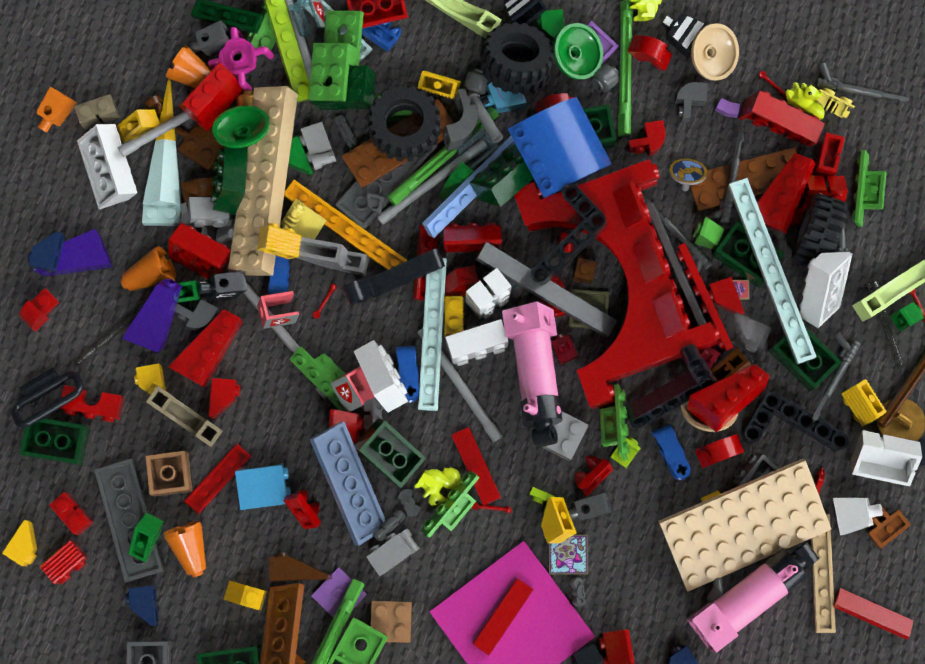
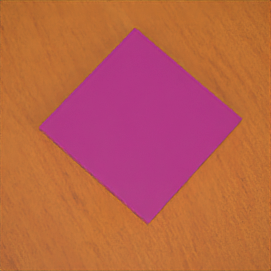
M525 541L430 611L467 664H560L595 637ZM518 578L534 590L488 656L474 646L473 643Z

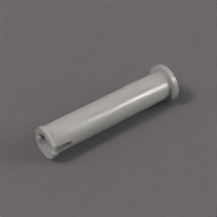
M478 93L469 95L471 105L477 104L478 118L490 136L493 143L500 142L503 139V135L479 99L480 95Z

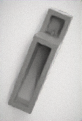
M301 237L298 259L326 268L366 276L370 260L366 254L348 251L342 244Z

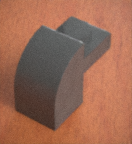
M692 82L680 89L675 99V104L679 105L678 117H681V123H689L691 119V105L705 106L708 83Z
M201 299L194 312L177 304L175 313L178 319L184 322L189 320L186 324L188 329L202 331L218 316L220 310Z

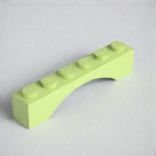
M425 0L485 39L489 32L502 25V20L494 14L463 0Z
M925 259L852 305L862 322L873 317L902 296L925 282Z

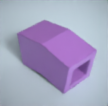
M721 98L715 111L724 116L737 118L740 104Z

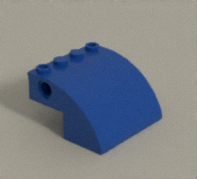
M577 97L553 105L508 128L544 198L561 191L567 184L579 183L612 165Z

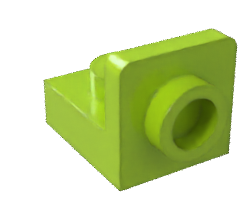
M631 437L626 438V442L629 443L630 453H627L628 460L623 461L618 453V447L610 457L624 468L628 467L641 449L638 446L639 443Z
M532 487L529 494L532 496V501L543 504V501L547 503L550 497H554L535 487Z

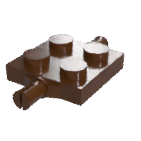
M196 124L188 132L178 127L176 133L184 138V142L178 148V152L210 172L213 168L214 160H217L219 149L224 147L215 140L212 128L206 132L199 124Z

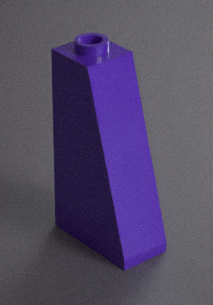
M93 229L63 243L56 273L33 270L41 276H51L111 268L113 265L99 232Z
M163 279L158 283L129 326L123 339L157 353L165 347L182 285L177 284L172 279Z

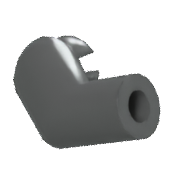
M722 577L712 581L713 587L706 599L708 603H713L723 595Z

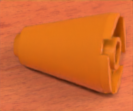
M185 45L174 58L172 69H168L166 77L195 88L211 69Z
M157 246L122 274V279H120L123 288L133 291L157 286L163 279L175 281L176 271L171 259L167 260L164 256L167 254L162 247Z
M200 520L186 523L187 525L181 527H174L163 534L164 539L186 574L192 575V577L204 574L203 570L206 569L203 531Z

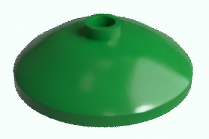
M572 23L563 27L556 35L553 53L559 69L568 77L576 80H584L595 75L603 61L602 43L595 31L587 25Z
M238 106L220 114L213 123L212 132L215 140L223 146L245 148L258 143L265 137L270 128V121L268 115L258 107Z

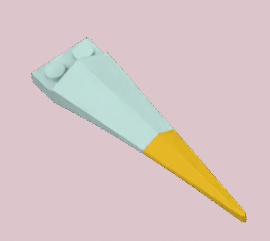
M170 79L167 81L163 109L159 121L160 125L174 117ZM175 128L157 137L155 141L143 200L142 224L145 226L180 225V219L182 218L180 205L182 200Z

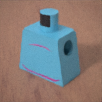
M492 82L487 85L488 95L479 98L485 108L493 105L497 113L526 108L527 103L524 94H512L509 91L507 93L503 92L501 88H495Z

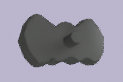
M403 489L398 494V499L404 505L406 515L408 517H415L421 512V507L416 505L415 500L412 498L413 490Z
M574 577L570 581L573 589L571 595L574 596L572 603L580 608L586 603L584 585L581 578Z

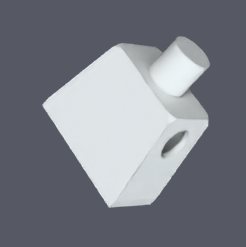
M833 498L840 535H846L873 525L872 517L883 515L881 504L870 505L868 498Z

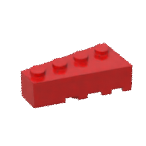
M758 91L747 97L737 118L743 121L744 118L753 121L752 124L758 127L768 126L770 131L782 135L786 133V138L809 147L817 144L825 124L819 121L818 117L803 113L802 109L787 105L786 101L771 97V94L766 91Z
M794 153L757 202L766 227L786 234L816 165L813 159Z
M223 309L168 367L206 388L243 324L242 319Z
M753 364L690 395L687 410L715 432H718L766 389L770 375Z

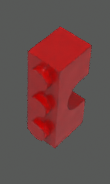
M64 385L61 398L71 393L76 387ZM83 389L80 396L60 408L65 410L64 414L76 416V413H82L84 418L95 419V416L102 417V421L113 423L114 420H120L124 397L102 392L100 401L93 406H89L86 403L87 391Z

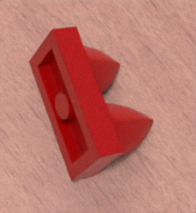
M586 456V463L591 472H575V482L586 497L614 470L610 462L605 458L602 460L595 456Z
M300 490L295 494L287 495L283 501L304 529L317 528L321 523L318 518L320 503L314 502L309 505L307 503V490Z

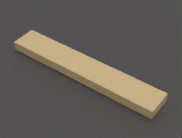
M826 514L830 524V514ZM831 530L810 539L811 548L820 558L812 565L815 633H836L835 608L833 607Z

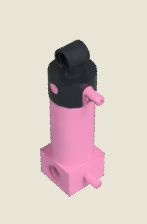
M536 301L503 310L502 314L505 337L512 339L514 342L523 426L535 428L532 430V440L535 447L540 448L557 444L558 433L554 425L562 422L563 419L550 337L557 335L554 309Z
M807 542L791 554L782 548L716 601L707 603L686 620L710 652L717 653L739 636L737 632L807 581L808 578L804 570L820 558Z

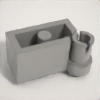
M322 122L301 128L302 135L299 137L302 146H307L308 152L305 154L309 164L313 163L315 170L321 169L323 165L336 162Z
M189 197L188 206H186V203L180 205L182 214L180 223L196 228L204 226L223 227L227 225L229 213L213 210V202H210L211 197Z
M408 528L397 535L392 533L385 538V544L382 546L377 544L369 550L371 554L367 556V559L379 576L384 575L409 557V555L420 549L411 537L412 534Z

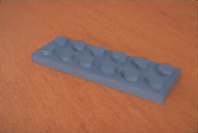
M341 421L309 440L353 543L359 546L372 538L374 532L378 528L380 529V526L386 520L345 422Z

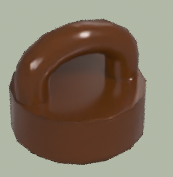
M160 95L149 98L144 103V106L147 110H155L156 114L159 115L162 112V103L164 101Z

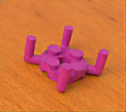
M231 27V39L220 50L219 58L208 61V66L213 68L217 63L221 62L234 76L238 77L240 87L245 91H252L251 85L246 82L245 74L255 69L258 55L264 54L271 60L274 58V54L266 46L255 48L249 41L243 39V34L236 27ZM237 53H242V58L239 61H234V56Z

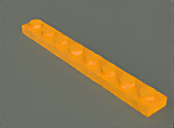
M293 180L285 190L284 197L291 202L298 199L327 221L324 225L386 270L408 261L296 180Z

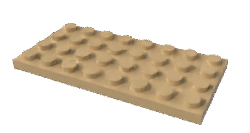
M800 459L658 521L687 592L714 581L716 578H721L774 555L782 548H790L831 530L805 459Z

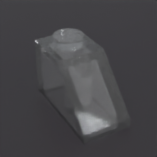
M735 313L732 316V322L741 343L746 345L745 348L749 351L756 352V350H762L771 327Z

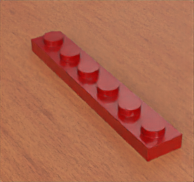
M686 244L679 245L676 255L679 261H683L686 266L684 272L688 280L692 279L694 286H692L693 292L696 297L700 296L702 303L700 307L704 314H708L710 318L708 323L711 322L712 326L716 325L720 335V339H717L719 348H724L725 351L734 348Z

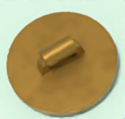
M892 399L883 405L884 409L887 408ZM906 399L887 427L884 428L878 423L877 427L882 437L884 434L918 441L925 431V416L916 403Z

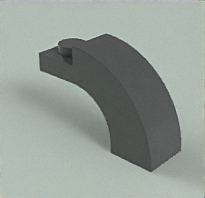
M459 89L454 98L459 121L452 125H446L442 134L447 151L457 149L470 138L478 120L477 104L471 105V99L467 96L465 89Z

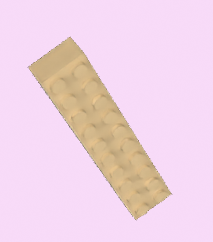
M288 86L254 88L252 106L262 109L268 115L270 128L263 139L248 147L245 195L236 212L228 270L232 272L244 271L245 276H273L276 255L257 250L260 227L266 226L268 223L278 224L280 228L298 94Z

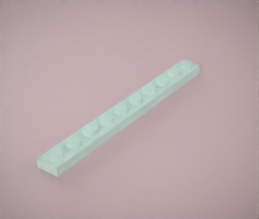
M745 178L728 185L796 364L816 358V354L749 181Z

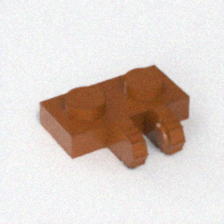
M882 507V517L884 520L881 523L876 517H872L875 527L867 535L879 549H882L911 526L899 509L889 515Z

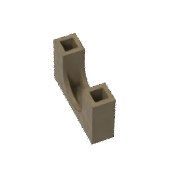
M154 383L142 398L210 447L213 446L223 432Z

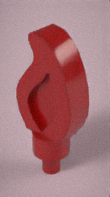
M823 467L817 472L815 481L818 495H820L825 477Z

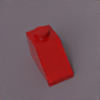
M475 265L455 269L446 276L445 297L465 296L466 291L478 283Z
M732 277L709 285L710 290L707 291L711 300H714L715 305L737 316H744L745 312Z
M212 378L209 417L211 419H216L236 402V396H240L241 386L238 385L236 380Z

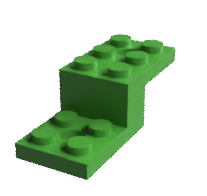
M362 11L326 12L324 43H313L309 100L346 102L349 66H358L360 60L364 15ZM343 26H346V33L344 35H341L340 29ZM328 77H332V84L330 86L325 84Z
M353 617L328 664H374L389 636ZM358 639L366 641L367 647L365 650L359 651L356 648V641Z

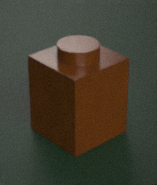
M578 258L573 281L591 285L597 262Z

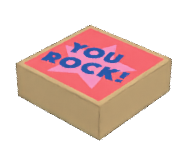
M733 280L740 300H749V280Z

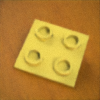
M828 88L820 89L819 91L823 95L815 101L824 108L828 100H830L825 109L826 111L832 101L835 102L830 113L839 104L834 114L840 118H847L850 113L847 111L848 107H855L851 104L852 100L844 96L838 98L834 96L835 92Z
M295 199L281 221L280 229H294L296 234L304 238L315 239L327 220L298 199Z

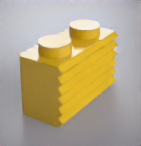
M422 71L418 89L454 99L457 91L460 89L461 81Z
M268 223L266 226L260 227L257 250L286 259L297 258L300 252L302 236L296 234L294 229H280L278 224Z
M462 296L444 297L446 338L447 336L464 331V298Z
M866 379L841 393L844 403L850 407L854 413V419L862 427L886 413L884 406H882V403H880L876 393H874Z

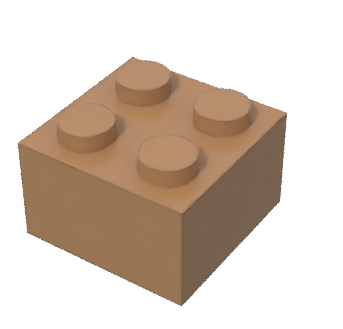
M179 451L146 456L149 494L151 496L193 492L188 452Z
M372 601L371 627L389 636L386 642L410 643L412 602Z

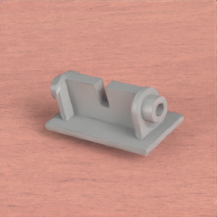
M376 397L364 402V412H370V415H364L363 429H365V432L378 418L383 419L382 410L384 407Z

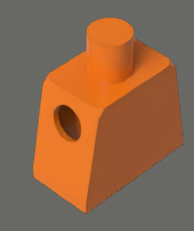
M50 87L37 110V114L43 117L37 127L46 133L52 124L60 127L77 102Z

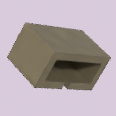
M110 94L74 106L79 122L84 129L100 124L96 115H99L104 123L120 118L115 100Z

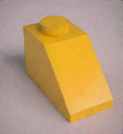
M136 110L119 123L117 129L121 142L124 143L143 135L159 126L160 123L155 110Z
M159 363L136 368L134 380L135 384L139 385L141 389L147 392L154 383L166 391L163 369Z
M550 497L547 501L541 523L547 543H562L576 534L563 497Z
M23 521L2 553L21 566L31 565L37 557L35 554L37 544L31 521Z
M229 580L224 600L256 610H262L267 591Z

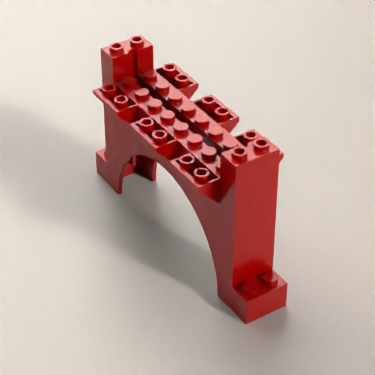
M650 159L577 186L604 214L608 221L606 229L595 239L604 244L621 264L627 279L629 297L626 318L616 340L598 359L577 370L591 409L614 402V388L609 383L681 358V349L687 345L693 344L701 351L718 345L717 339H720L716 325L712 326L711 322L691 329L687 313L684 312L680 294L675 295L677 288L674 279L669 280L671 278L670 267L667 259L664 258L663 248L660 240L657 238L654 225L651 223L650 213L646 203H644L641 192L658 185L657 179L660 178L656 163L652 164ZM533 182L527 184L514 195L524 224L528 227L529 232L545 228H568L574 230L584 221L566 202L562 192L544 198L539 187H536ZM570 190L567 193V197H575L576 190ZM587 203L581 205L580 211H588L590 205ZM595 218L593 221V225H601L603 222V218Z

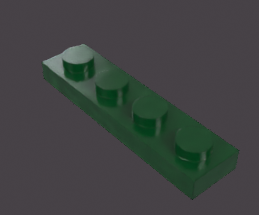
M197 0L191 13L194 19L210 23L222 21L227 27H236L238 30L258 34L264 20L262 14L206 0Z

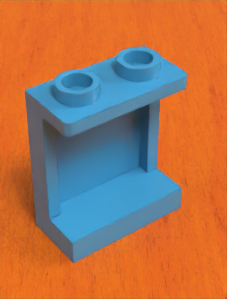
M284 463L250 469L241 468L235 471L240 510L285 504L284 498L291 494L290 487L286 485L289 473L288 468H284Z

